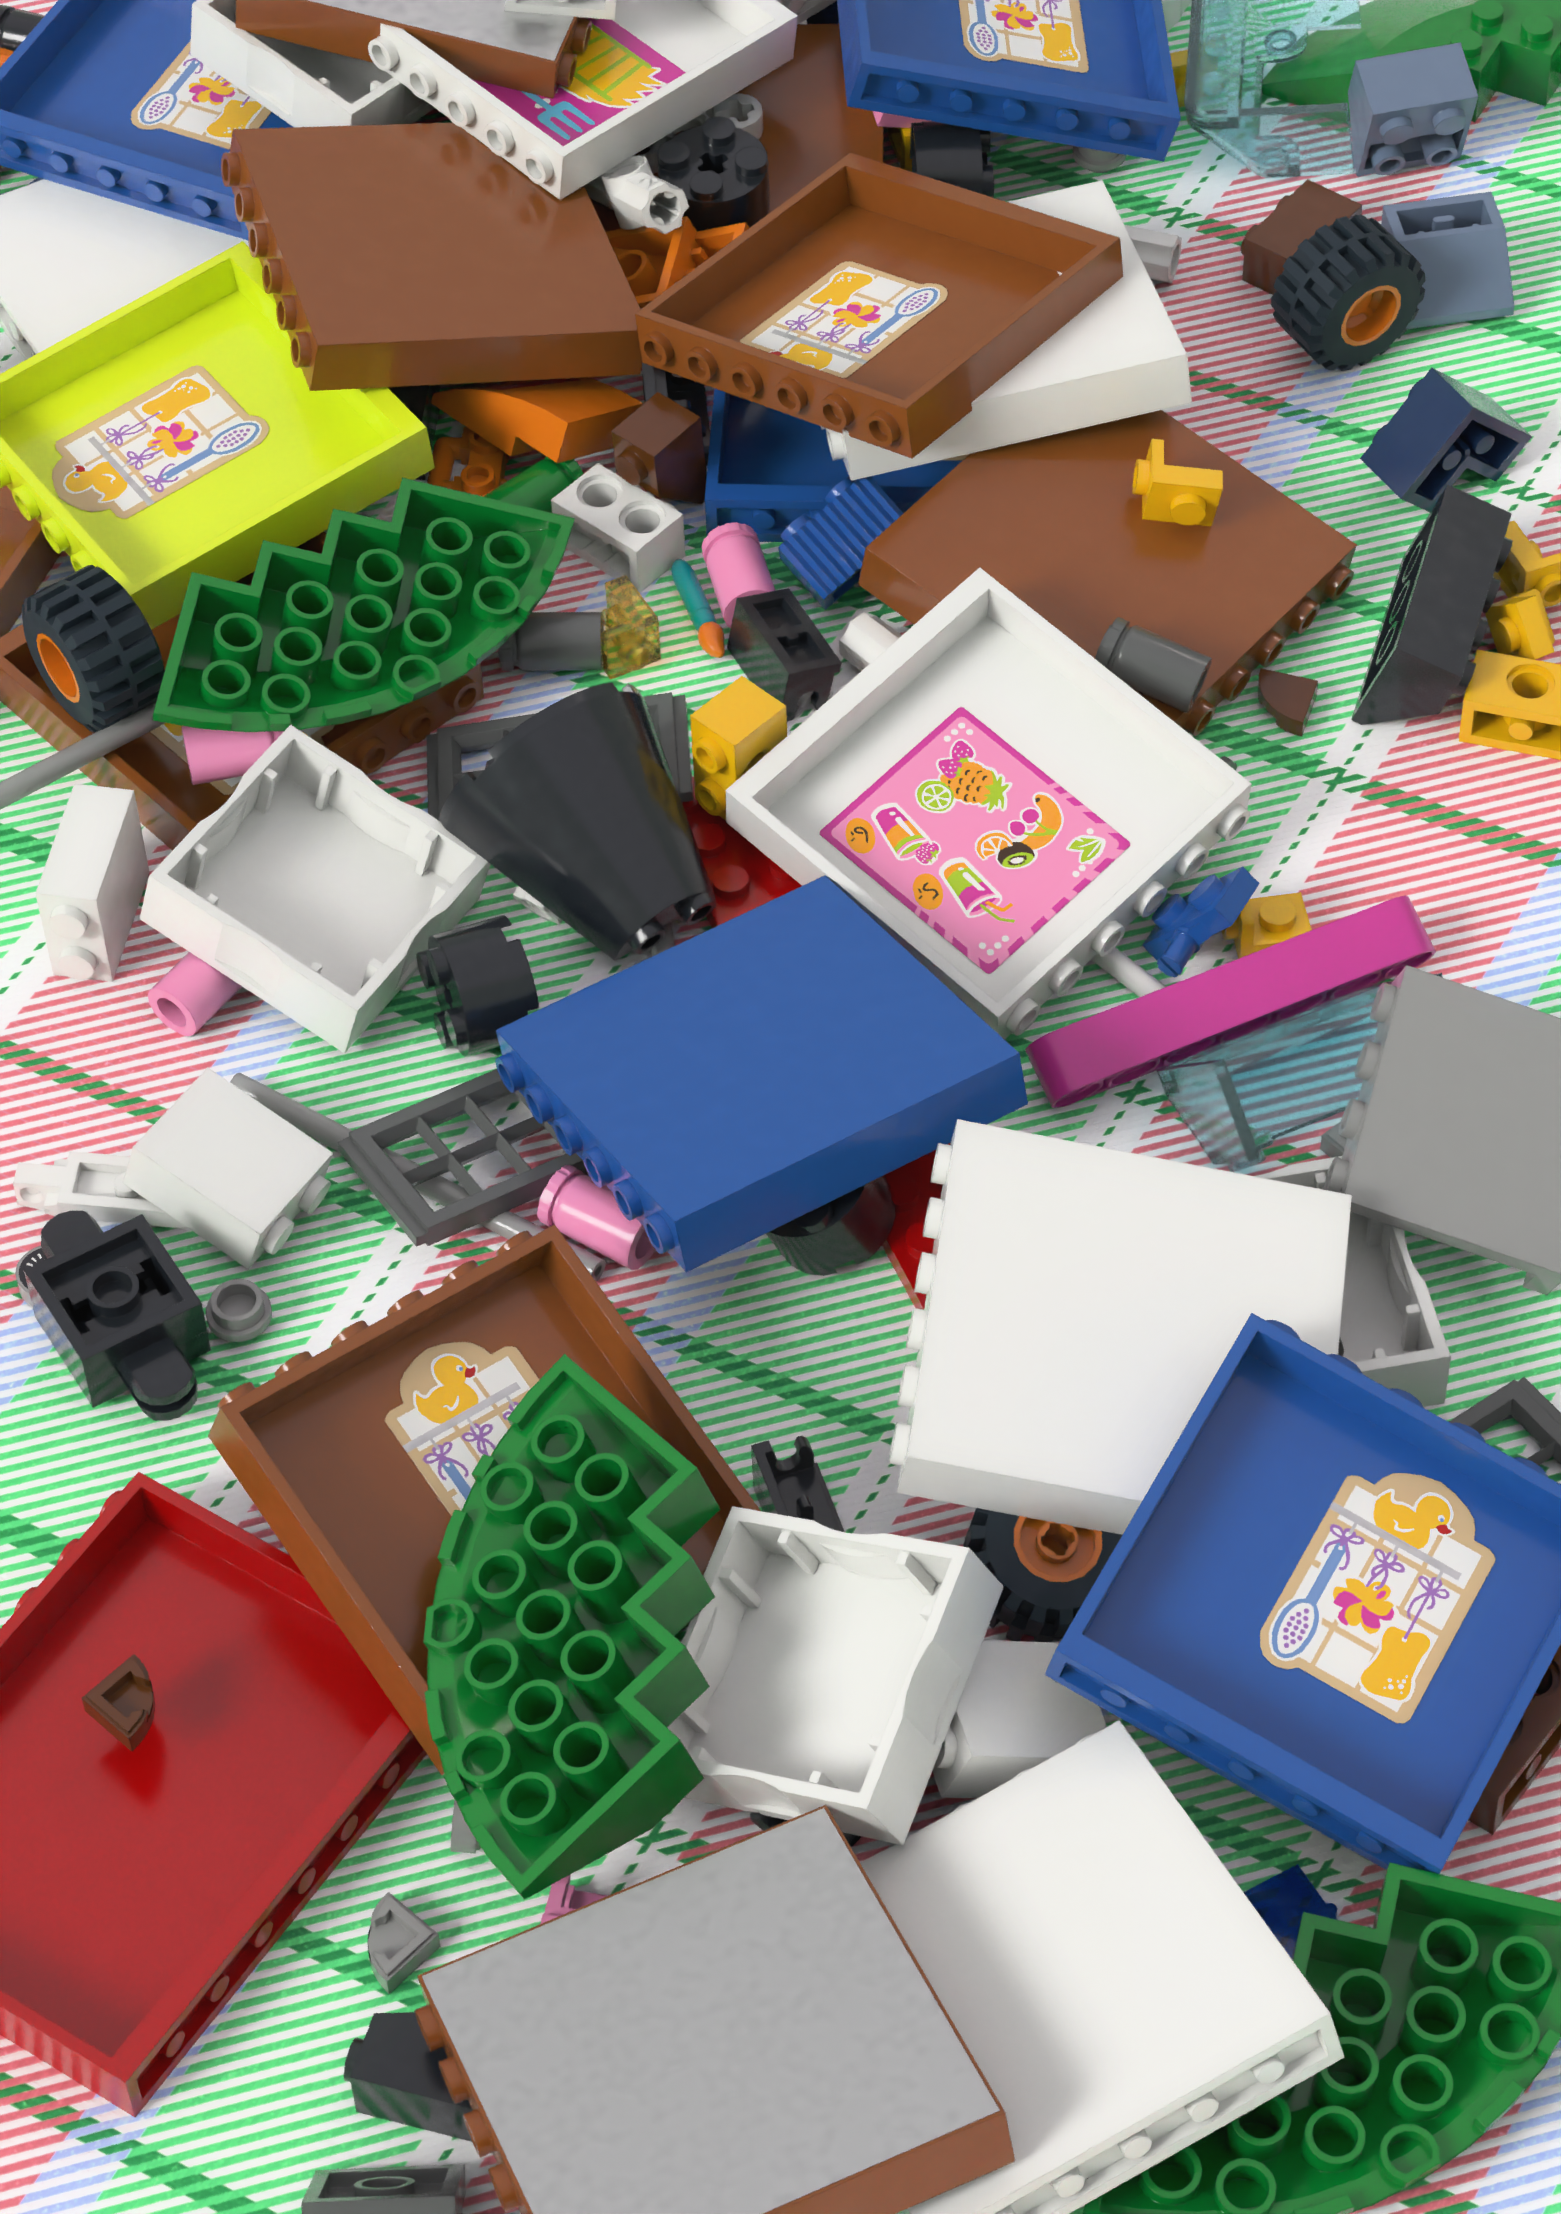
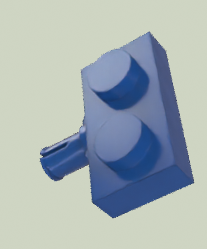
M1242 866L1221 878H1218L1215 874L1208 876L1192 893L1183 898L1178 893L1172 895L1153 914L1152 921L1156 925L1142 946L1157 960L1158 968L1164 974L1170 977L1180 976L1193 953H1197L1200 950L1203 942L1214 934L1233 925L1260 883Z

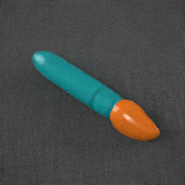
M676 559L671 566L672 577L690 619L698 631L699 644L711 657L722 658L725 655L723 628L717 624L712 608L690 564L685 560Z

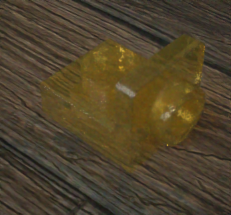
M626 575L606 582L607 608L602 610L605 630L601 633L603 670L610 679H615L661 660L659 621L656 614Z

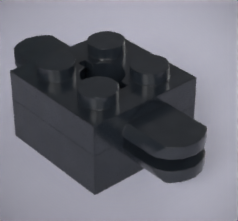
M67 1211L50 1219L41 1230V1247L44 1253V1261L25 1269V1278L36 1320L91 1406L94 1408L126 1391H130L141 1410L152 1420L168 1421L179 1418L187 1413L198 1398L195 1370L189 1361L211 1351L201 1301L143 1214L105 1232L102 1231L96 1220L85 1211Z

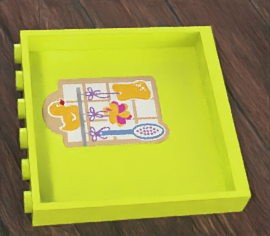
M244 241L0 374V489L7 486L12 491L13 499L22 515L28 521L34 518L39 521L43 534L56 553L59 554L65 551L70 556L75 572L88 565L98 566L119 582L135 601L151 630L181 613L192 572L236 582L255 571L263 540L296 548L328 529L333 509L357 513L399 489L402 477L415 480L434 469L435 465L427 427L388 387L310 391L302 369L296 368L293 365L290 348L291 340L287 330L282 331L278 326L273 294H267L264 290L260 260L251 256L249 246Z

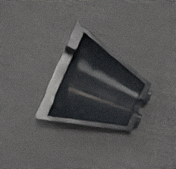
M606 683L584 689L563 698L538 712L499 740L488 750L492 759L486 762L485 770L477 778L473 772H466L456 784L443 805L439 821L446 830L616 961L633 950L636 954H642L655 947L666 935V931L663 928L666 924L678 920L680 923L684 921L687 925H693L708 916L717 904L716 896L644 697L631 684H627L621 689L623 692H619L613 683Z

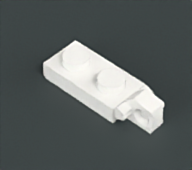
M69 1151L67 1159L55 1160L54 1165L18 1162L13 1186L17 1199L16 1203L19 1206L44 1210L45 1214L52 1216L67 1211H85L96 1221L124 1223L143 1214L150 1226L187 1229L179 1221L122 1183L130 1156Z

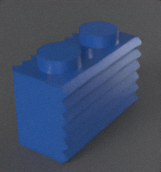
M849 476L846 477L826 495L825 501L828 505L822 511L818 512L812 519L807 514L801 515L780 536L784 541L778 547L780 559L825 610L859 582L865 548L903 514L871 476L858 479L857 481H851Z

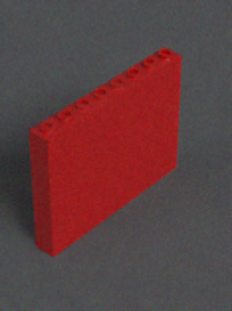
M138 1472L122 1491H115L108 1497L96 1521L81 1538H75L65 1546L58 1558L57 1565L37 1587H31L21 1596L15 1607L14 1614L0 1629V2035L133 2117L139 2114L427 1755L289 1554L141 1472ZM135 1654L148 1671L155 1697V1713L147 1735L133 1751H130L85 1712L82 1697Z

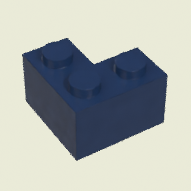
M1431 368L1425 377L1411 388L1408 398L1388 424L1378 430L1372 444L1360 459L1400 499L1431 512L1446 486H1453L1466 468L1497 481L1532 436L1490 396Z

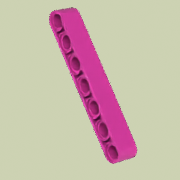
M1399 896L1052 1031L1032 1042L1025 1049V1052L1051 1107L1055 1109L1061 1108L1400 974L1406 965L1416 968L1435 955L1436 950L1409 896Z

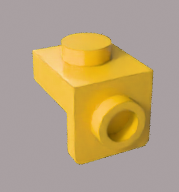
M1151 439L1146 460H1136L1133 474V494L1142 495V519L1173 522L1181 525L1212 526L1223 490V471L1164 465V440Z
M1537 589L1526 590L1496 602L1485 613L1498 653L1536 660L1555 652L1553 648L1555 637L1540 592Z

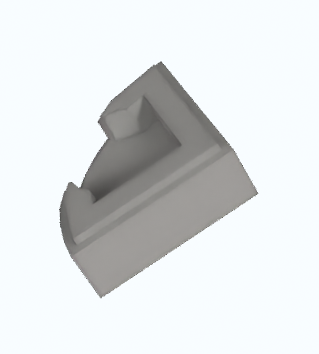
M387 1892L379 1901L371 1917L367 1942L371 1968L377 1981L390 1994L441 1946L439 1934L391 1893Z

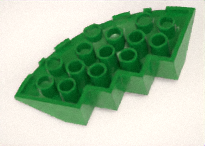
M1374 0L1328 22L1299 42L1275 64L1259 83L1258 93L1350 121L1348 89L1356 60L1461 43L1478 94V100L1471 121H1477L1496 91L1546 106L1561 83V0Z
M402 477L391 522L333 509L322 554L263 540L251 586L192 572L152 720L199 729L238 732L285 731L290 725L298 730L343 724L385 713L428 696L468 673L496 652L524 624L547 592L563 560L575 518Z
M566 1354L526 1393L507 1418L511 1427L501 1438L491 1456L483 1454L472 1472L475 1483L470 1490L462 1511L454 1510L437 1557L442 1566L436 1582L433 1605L427 1607L423 1642L428 1649V1691H424L428 1725L432 1740L439 1751L445 1773L443 1775L451 1795L459 1806L466 1824L486 1856L524 1900L651 1830L704 1779L681 1740L667 1727L710 1687L686 1646L674 1636L715 1598L694 1559L681 1546L720 1510V1507L696 1466Z
M1389 1862L1378 1900L1373 1928L1303 1912L1292 1960L1329 2010L1344 2058L1085 2204L1083 2214H1349L1372 2206L1425 2179L1468 2149L1513 2107L1545 2067L1561 2040V1902Z

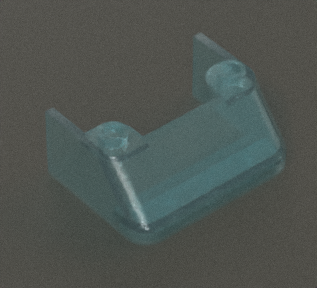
M1192 0L1184 96L1185 112L1189 126L1261 177L1280 178L1354 174L1348 103L1261 108L1264 64L1285 63L1300 56L1307 47L1308 31L1361 28L1360 1Z
M1442 973L1434 974V975L1443 977V976H1442ZM1382 983L1348 993L1157 1070L1165 1095L1213 1165L1227 1164L1230 1172L1256 1165L1266 1160L1263 1149L1274 1143L1273 1139L1345 1111L1351 1098L1358 1100L1363 1080L1354 1076L1355 1068L1367 1040L1374 1042L1379 1022L1370 1019L1374 999Z

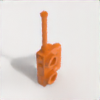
M463 428L462 437H441L435 442L432 454L435 468L429 471L428 484L485 496L507 482L504 476L509 455L469 428ZM454 460H461V465H468L461 471L460 476H454V480L450 481Z

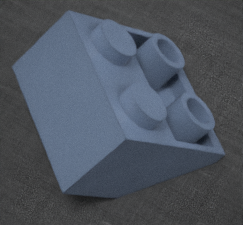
M1461 43L1355 61L1348 89L1354 168L1357 177L1375 173L1378 175H1390L1403 168L1426 164L1441 166L1461 158L1478 100V94Z
M1492 192L1383 205L1381 225L1419 261L1426 277V281L1422 285L1425 289L1424 298L1417 305L1419 311L1415 319L1409 322L1406 329L1514 315L1506 230Z

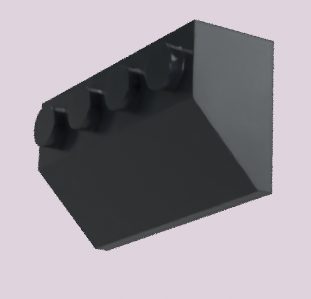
M1450 485L1446 486L1402 558L1351 718L1352 721L1365 725L1439 714L1452 693L1462 696L1476 667V663L1468 660L1469 654H1474L1477 651L1488 627V621L1481 619L1482 612L1487 613L1500 587L1501 581L1493 578V574L1501 570L1512 547L1513 540L1505 537L1512 513Z

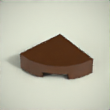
M1260 668L1258 680V700L1260 704L1276 718L1277 726L1289 733L1302 737L1317 697L1318 680Z
M135 1654L82 1697L85 1712L130 1751H133L143 1741L152 1725L155 1713L154 1692L148 1671Z

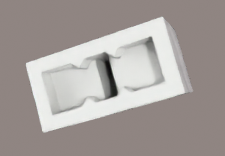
M599 463L551 499L552 513L575 518L566 549L638 593H641L668 571L676 559H682L686 556L683 514L672 504L657 499L636 485L629 484L621 476Z

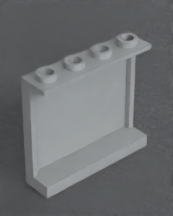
M1406 965L1391 985L1384 982L1381 984L1374 999L1370 1019L1379 1022L1374 1042L1367 1040L1360 1052L1354 1076L1363 1080L1358 1100L1351 1098L1343 1113L1339 1135L1347 1138L1342 1159L1338 1157L1333 1159L1325 1178L1323 1190L1352 1195L1350 1212L1525 1271L1526 1276L1523 1287L1548 1295L1561 1283V1018Z

